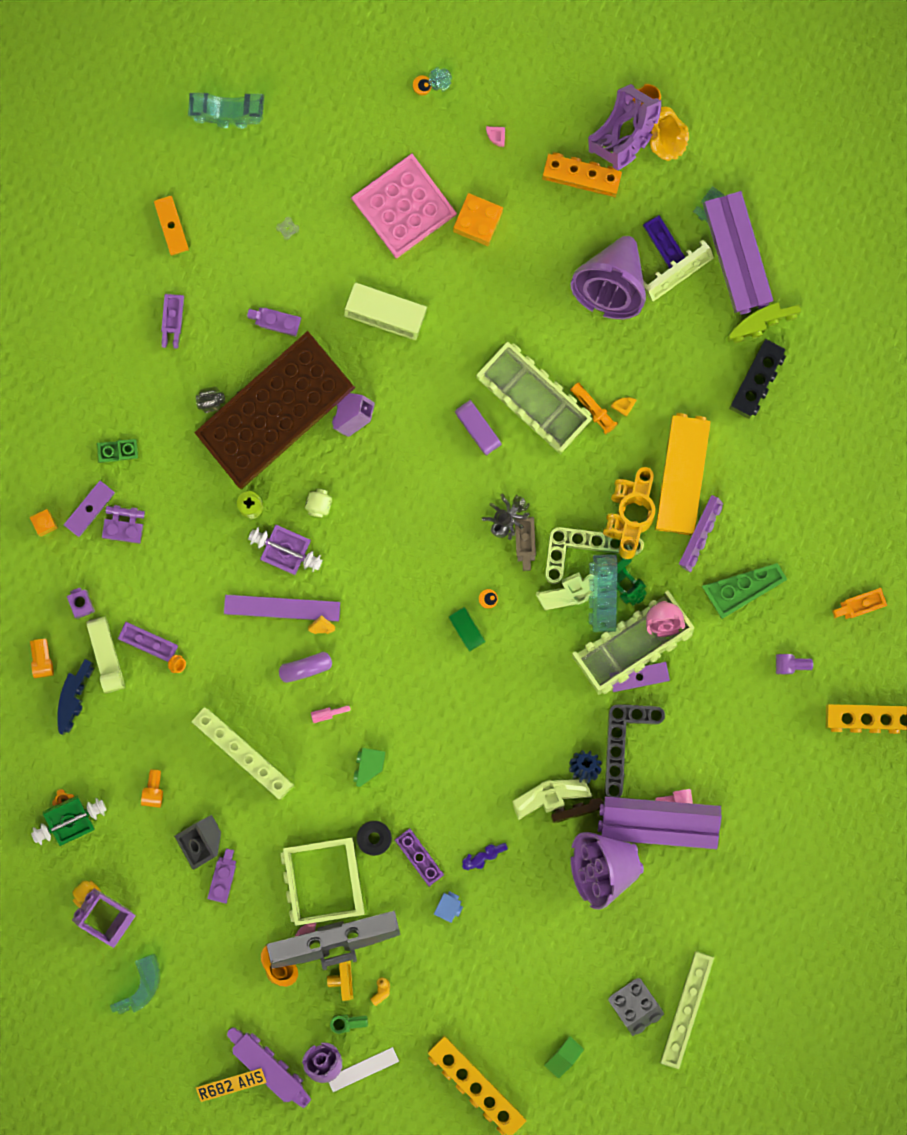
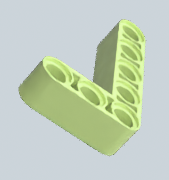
M561 527L555 528L551 531L549 537L545 578L551 584H557L561 581L566 547L619 554V548L611 547L610 542L613 538L605 536L602 532ZM554 533H562L564 539L561 542L555 541L553 538ZM573 535H581L583 538L582 543L575 544L572 540ZM599 537L602 540V544L594 546L591 543V539ZM640 538L638 542L640 548L636 551L635 555H638L644 547V543ZM629 545L624 546L626 550H631ZM559 551L562 557L560 560L555 561L551 558V553ZM551 570L558 571L559 578L552 580L549 577V572Z

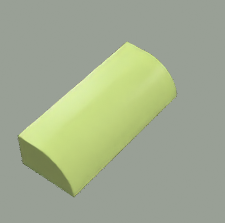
M355 283L347 302L344 316L417 340L427 307Z

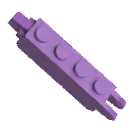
M236 1027L228 1030L227 1037L235 1044L233 1054L251 1071L262 1068L267 1082L265 1084L284 1102L292 1100L302 1108L311 1101L310 1096L303 1089L302 1078L296 1073L292 1075L287 1070L289 1066L284 1061L280 1060L278 1062L273 1057L275 1053L266 1046L264 1048L259 1044L261 1040L254 1033L250 1035L247 1032L244 1035Z

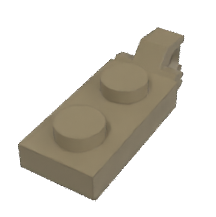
M528 517L527 519L515 518L517 522L523 525L522 529L515 525L516 556L518 561L523 563V571H531L530 561H535L536 556L534 517Z

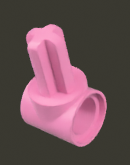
M691 789L674 791L672 796L655 798V801L693 804Z

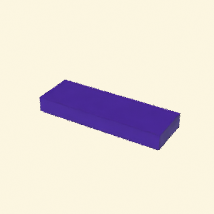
M660 215L643 224L645 231L669 269L672 268L670 262L674 260L676 263H679L685 258Z

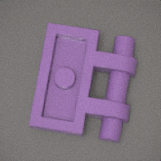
M114 505V507L106 506V513L113 514L112 520H104L102 538L141 544L143 524L136 523V519H144L145 511H140L138 508H121L118 505ZM120 515L128 516L130 521H119Z

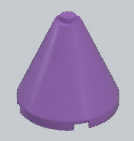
M630 236L619 238L575 271L571 281V290L575 298L585 308L592 312L594 308L605 312L603 317L611 319H629L641 312L646 301V292L638 246L634 238Z

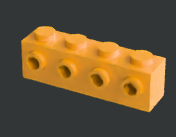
M553 152L548 154L542 180L616 198L622 175L621 171L616 170L613 166H608V168L601 167L596 162L585 163L582 162V159L571 157V159L565 158L560 153Z

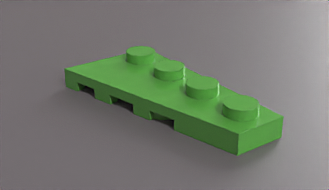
M778 563L704 585L702 588L720 618L723 619L788 579Z

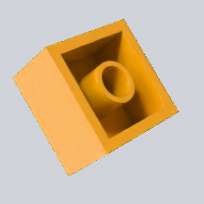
M468 193L454 225L453 232L489 246L503 213V207Z

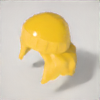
M661 107L658 123H654L651 130L653 135L649 141L652 152L666 161L676 160L678 156H682L689 140L687 125L677 117L674 110L670 107Z

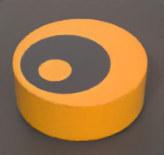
M421 75L414 79L413 90L416 94L424 96L431 91L432 83L427 76Z
M486 589L480 593L479 603L483 608L491 609L496 606L498 596L495 591Z

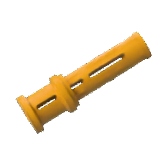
M579 382L570 389L582 405L592 414L593 421L601 426L605 435L618 425L607 414L608 411L604 408L602 409Z

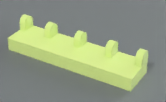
M704 240L699 242L701 247L693 253L687 250V257L679 263H676L674 260L670 262L672 268L662 275L656 272L657 278L648 285L644 281L645 290L652 301L658 299L714 258L711 248Z

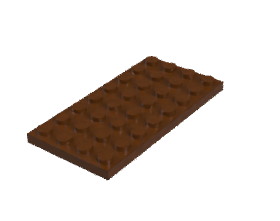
M307 331L194 433L238 488L242 490L356 387L312 334Z

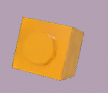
M48 509L30 517L37 534L41 537L58 529Z

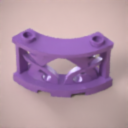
M632 84L618 89L615 106L611 115L599 130L588 137L589 152L595 153L609 161L616 170L628 165L636 158L635 154L640 148L644 149L653 135L651 130L654 123L657 124L659 120L661 100L658 98L652 99L635 89ZM633 118L634 132L632 135H627L620 139L621 126Z

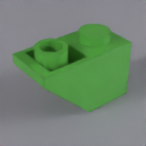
M362 748V752L358 751L356 763H360L359 771L355 770L353 782H357V787L363 786L383 771L386 752Z

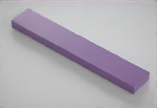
M225 595L224 614L316 620L322 615L328 621L339 622L340 602Z

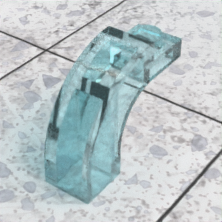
M155 954L135 961L140 974V986L133 996L110 1005L112 1012L124 1013L130 1010L128 1006H131L133 1012H136L152 1000L160 982V967Z

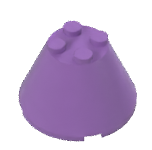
M590 832L578 834L572 843L574 856L570 857L573 879L580 896L584 901L588 900L592 904L590 907L593 909L606 908L632 885L644 871L643 864L639 860L638 848L635 844Z

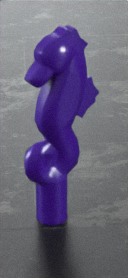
M506 843L497 846L488 845L485 848V852H479L472 859V856L468 854L462 861L463 869L468 871L474 868L482 869L485 864L484 860H493L497 857L498 853L508 850Z

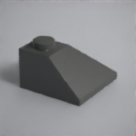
M212 815L174 836L193 870L218 855L221 831Z

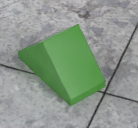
M569 1036L544 1066L559 1079L573 1066L584 1051V1048Z

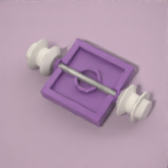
M275 525L270 538H267V531L260 533L259 527L256 530L252 529L248 538L251 541L250 545L254 542L258 544V548L263 547L264 544L266 545L260 558L261 561L295 576L301 562H304V569L311 567L312 572L315 569H320L323 562L320 559L321 555L315 557L313 556V551L308 553L307 556L305 555L311 542L310 539L278 525Z

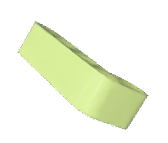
M106 617L87 621V628L100 671V682L104 693L107 694L124 689L125 683Z

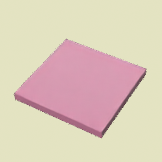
M413 154L406 157L351 197L352 201L396 259L457 215L456 211Z

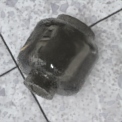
M217 387L201 389L198 395H196L197 407L204 413L219 411L222 408V403H225V395Z

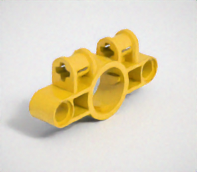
M642 467L637 471L635 482L617 479L614 483L616 487L611 500L619 503L618 513L607 515L606 519L608 522L606 529L603 530V534L609 538L621 540L619 554L624 559H631L635 556L640 534L648 530L653 523L655 505L649 494L654 474L647 467ZM640 477H647L648 480L643 481ZM632 503H636L639 506L643 505L648 510L646 521L641 523L629 521L624 516L626 506ZM629 545V546H631L633 549H632V550H626V549L624 548V546Z

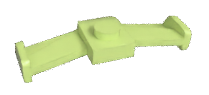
M604 562L603 565L584 579L578 572L562 580L564 588L536 592V596L544 610L575 604L579 605L588 601L590 597L614 579L607 563Z
M579 779L548 780L512 802L516 816L520 820L541 806H544L547 813L563 808V799L592 798V794L585 779L581 783Z

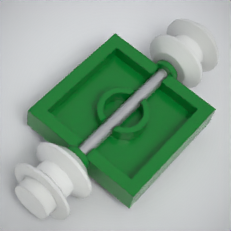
M78 795L43 811V816L49 826L41 824V828L38 830L33 827L34 832H31L32 838L35 843L39 842L42 845V840L50 841L51 834L53 833L59 846L95 830L89 816L95 820L100 813L105 816L104 811L107 810L102 800L99 801L96 798L95 803L91 804L88 802L85 809Z

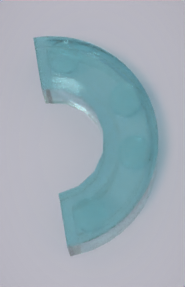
M190 93L188 116L194 118V122L215 123L218 127L228 128L229 125L247 128V125L260 124L263 120L265 96L264 94H245L241 98H223L210 95L209 93Z

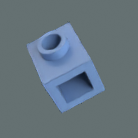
M450 891L448 894L444 893L434 915L452 923L454 916L459 917L463 908L460 905L461 901L458 900L459 896Z

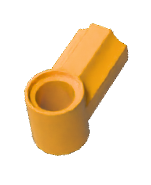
M47 639L30 641L33 659L31 667L34 679L53 676L54 670L49 656Z

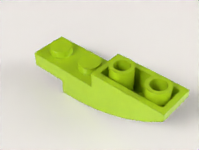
M778 302L766 306L744 319L730 333L727 340L728 342L739 343L744 341L745 337L752 336V338L763 336V332L767 329L765 324L773 326L782 319H786V321L797 319V315L801 313L800 305L781 309Z

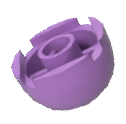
M324 1042L317 1047L315 1045L310 1047L302 1061L306 1074L313 1081L319 1083H328L336 1079L342 1069V1058L339 1051L334 1045Z

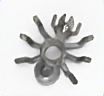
M502 493L500 496L506 504L507 511L490 503L489 505L497 512L494 518L482 517V520L494 522L491 527V533L494 536L503 538L508 535V540H511L512 536H515L513 524L517 525L520 529L524 528L514 518L527 519L529 516V512L523 515H517L516 512L526 511L530 504L526 505L524 498L515 495L512 508L510 509V503Z

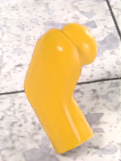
M382 977L377 980L378 993L370 998L375 1006L390 994V983L386 978Z

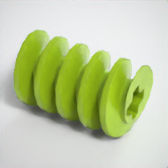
M246 491L238 497L237 507L243 516L250 519L260 516L263 511V503L259 495L252 491ZM250 501H252L254 505H251V507L248 509L247 505H249Z

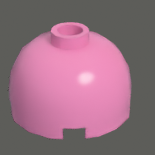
M666 601L658 602L650 608L646 615L647 632L651 635L653 632L657 633V637L672 636L679 633L678 629L681 627L682 629L685 628L682 611L677 605Z

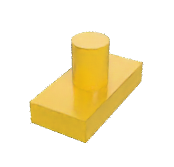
M350 960L339 963L340 975L327 976L328 987H341L342 1001L354 999Z

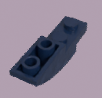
M86 659L83 661L76 676L71 673L68 674L60 694L57 718L58 731L62 735H65L66 732L70 733L74 725L72 720L75 715L79 716L83 708L81 705L83 701L76 697L82 694L85 688L83 684L85 679L90 678L94 671L92 667L94 663Z

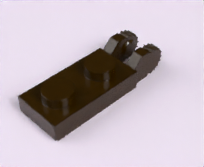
M594 798L587 805L581 802L572 805L573 809L565 810V808L554 810V814L551 815L552 823L555 824L597 812V810H600V804L604 802L600 798Z

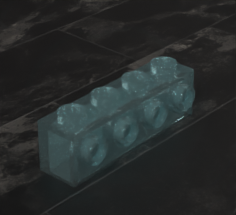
M593 555V562H589V574H593V579H589V591H592V596H589V608H592V613H589V625H592L593 632H616L617 556Z

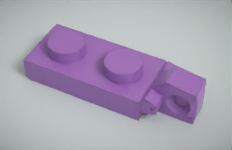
M259 308V311L249 309L247 318L256 320L255 324L261 328L297 336L301 317L267 308Z
M226 848L224 858L219 857L207 899L227 904L236 869V861L232 860L234 850Z

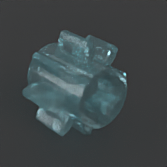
M436 67L431 71L428 81L434 90L441 89L444 92L450 87L452 76L447 69L443 68L440 70Z

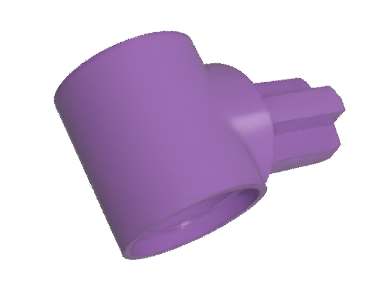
M776 654V674H793L795 670L813 669V659H795L793 654Z

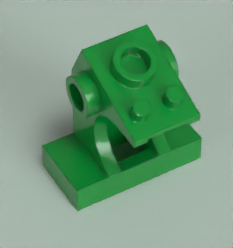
M623 558L611 569L614 579L611 584L620 592L621 595L619 597L626 605L630 603L634 606L645 599L647 595L645 588L647 586L641 579L635 580L625 567L632 560ZM626 577L634 585L627 592L619 585Z

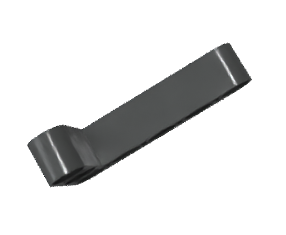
M618 704L609 709L604 789L607 797L619 798L623 793L626 723L659 724L665 719V712L662 708ZM615 708L622 710L623 715L620 719H616L612 715V711ZM634 709H638L642 713V717L639 720L633 719L631 715ZM653 710L660 712L661 718L659 721H654L651 718ZM614 727L621 729L622 734L620 738L612 736L611 731ZM615 746L621 750V754L617 758L613 757L610 753L611 748ZM612 766H617L620 769L617 777L610 775L609 770ZM611 785H616L619 789V793L616 796L609 794L608 790Z

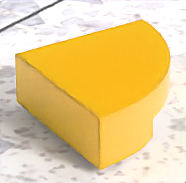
M630 397L616 400L610 407L627 417L637 400Z
M321 615L308 627V631L314 634H329L335 631V626Z

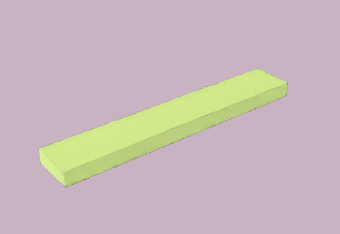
M695 951L660 1061L661 1064L676 1069L680 1068L714 957Z

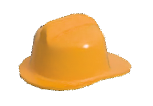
M266 945L261 952V962L266 970L267 978L272 983L284 987L295 983L298 978L296 965L272 969Z

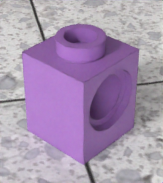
M77 588L70 591L71 595H68L67 598L76 619L95 612L87 590ZM79 597L85 599L83 607H77L75 604Z

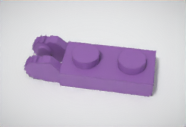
M165 294L161 328L162 347L164 348L168 345V333H174L173 346L176 349L179 347L184 295Z

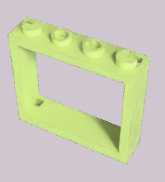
M353 838L283 849L281 862L286 864L287 872H283L285 884L289 883L290 890L286 891L287 901L292 903L293 909L289 911L291 922H294L295 926L365 914ZM346 845L356 910L301 918L291 853Z

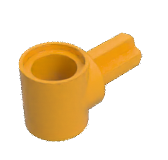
M150 770L148 788H143L141 806L161 808L163 791L159 789L160 770Z

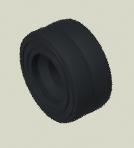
M380 821L366 822L358 830L357 844L368 855H380L391 844V832ZM373 832L378 833L380 836V840L376 844L370 843L368 839L369 835Z

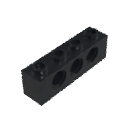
M767 339L764 340L729 408L730 410L748 419L752 415L756 416L761 407L758 405L760 399H765L769 391L766 388L769 381L773 383L778 374L775 371L777 366H782L786 355H784L786 349ZM770 359L773 364L772 367H765L763 360ZM757 375L762 376L764 383L757 384L754 381V377ZM752 392L755 395V400L748 401L746 393Z

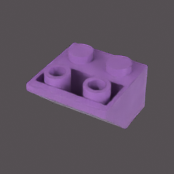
M349 393L337 404V413L332 421L333 429L344 436H351L371 422L375 403L363 395Z

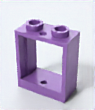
M93 888L86 895L82 906L75 911L72 921L81 929L114 948L136 915L125 906ZM99 899L120 911L105 934L84 922Z

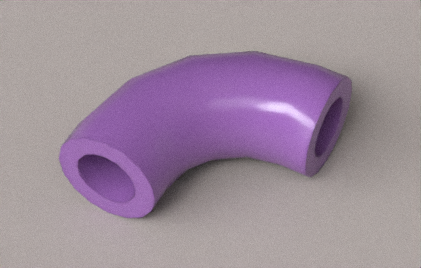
M320 652L297 661L282 664L279 668V676L286 683L304 679L329 670L332 666V660L328 653Z

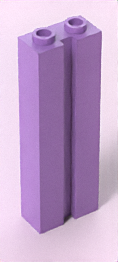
M742 191L705 201L702 204L734 313L740 312V315L751 312L753 307L758 306V309L769 306V302L773 301V297Z
M605 797L604 804H600V815L603 818L598 821V832H601V836L624 842L717 849L722 817L721 806Z

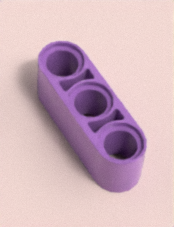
M471 400L454 411L486 456L502 445Z

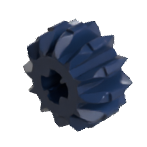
M582 750L580 754L575 753L573 758L570 759L569 772L573 773V779L579 777L580 783L583 779L587 783L591 779L595 781L601 773L602 769L600 767L602 763L597 760L598 754L591 755V750L588 754Z

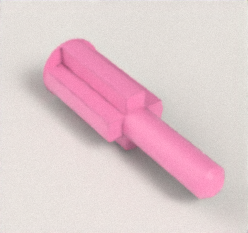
M349 705L333 710L329 707L311 712V718L313 723L332 719L333 715L348 712L351 709Z

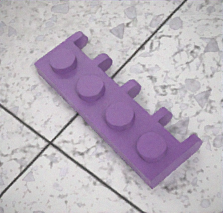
M711 495L679 562V565L688 572H691L692 567L696 565L700 554L699 551L706 544L707 534L713 530L716 515H719L722 511L723 502L718 497Z

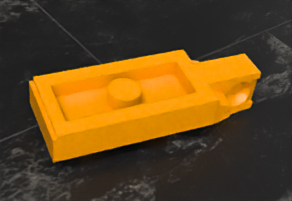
M879 588L844 600V602L840 603L841 608L833 610L832 613L834 618L844 615L846 619H851L886 607L887 603L882 589Z

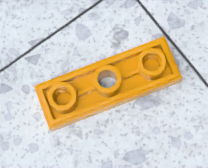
M172 195L155 200L154 204L170 255L189 251ZM170 224H175L174 228H168Z

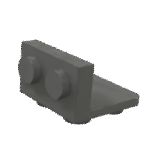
M636 978L608 999L632 1036L640 1034L647 1026L659 1021L664 1015L659 1004L640 978Z

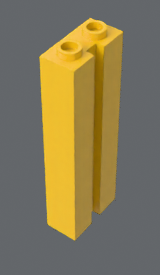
M676 413V416L673 415L671 418L655 526L657 531L690 536L695 531L711 421L706 420V417L695 416L694 419L688 418L687 414Z

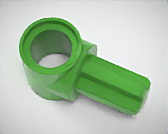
M348 1014L336 1015L332 1018L330 1027L337 1034L350 1032V1029L367 1027L368 1018L367 1016L348 1017ZM336 1019L344 1021L345 1027L339 1030L334 1027Z

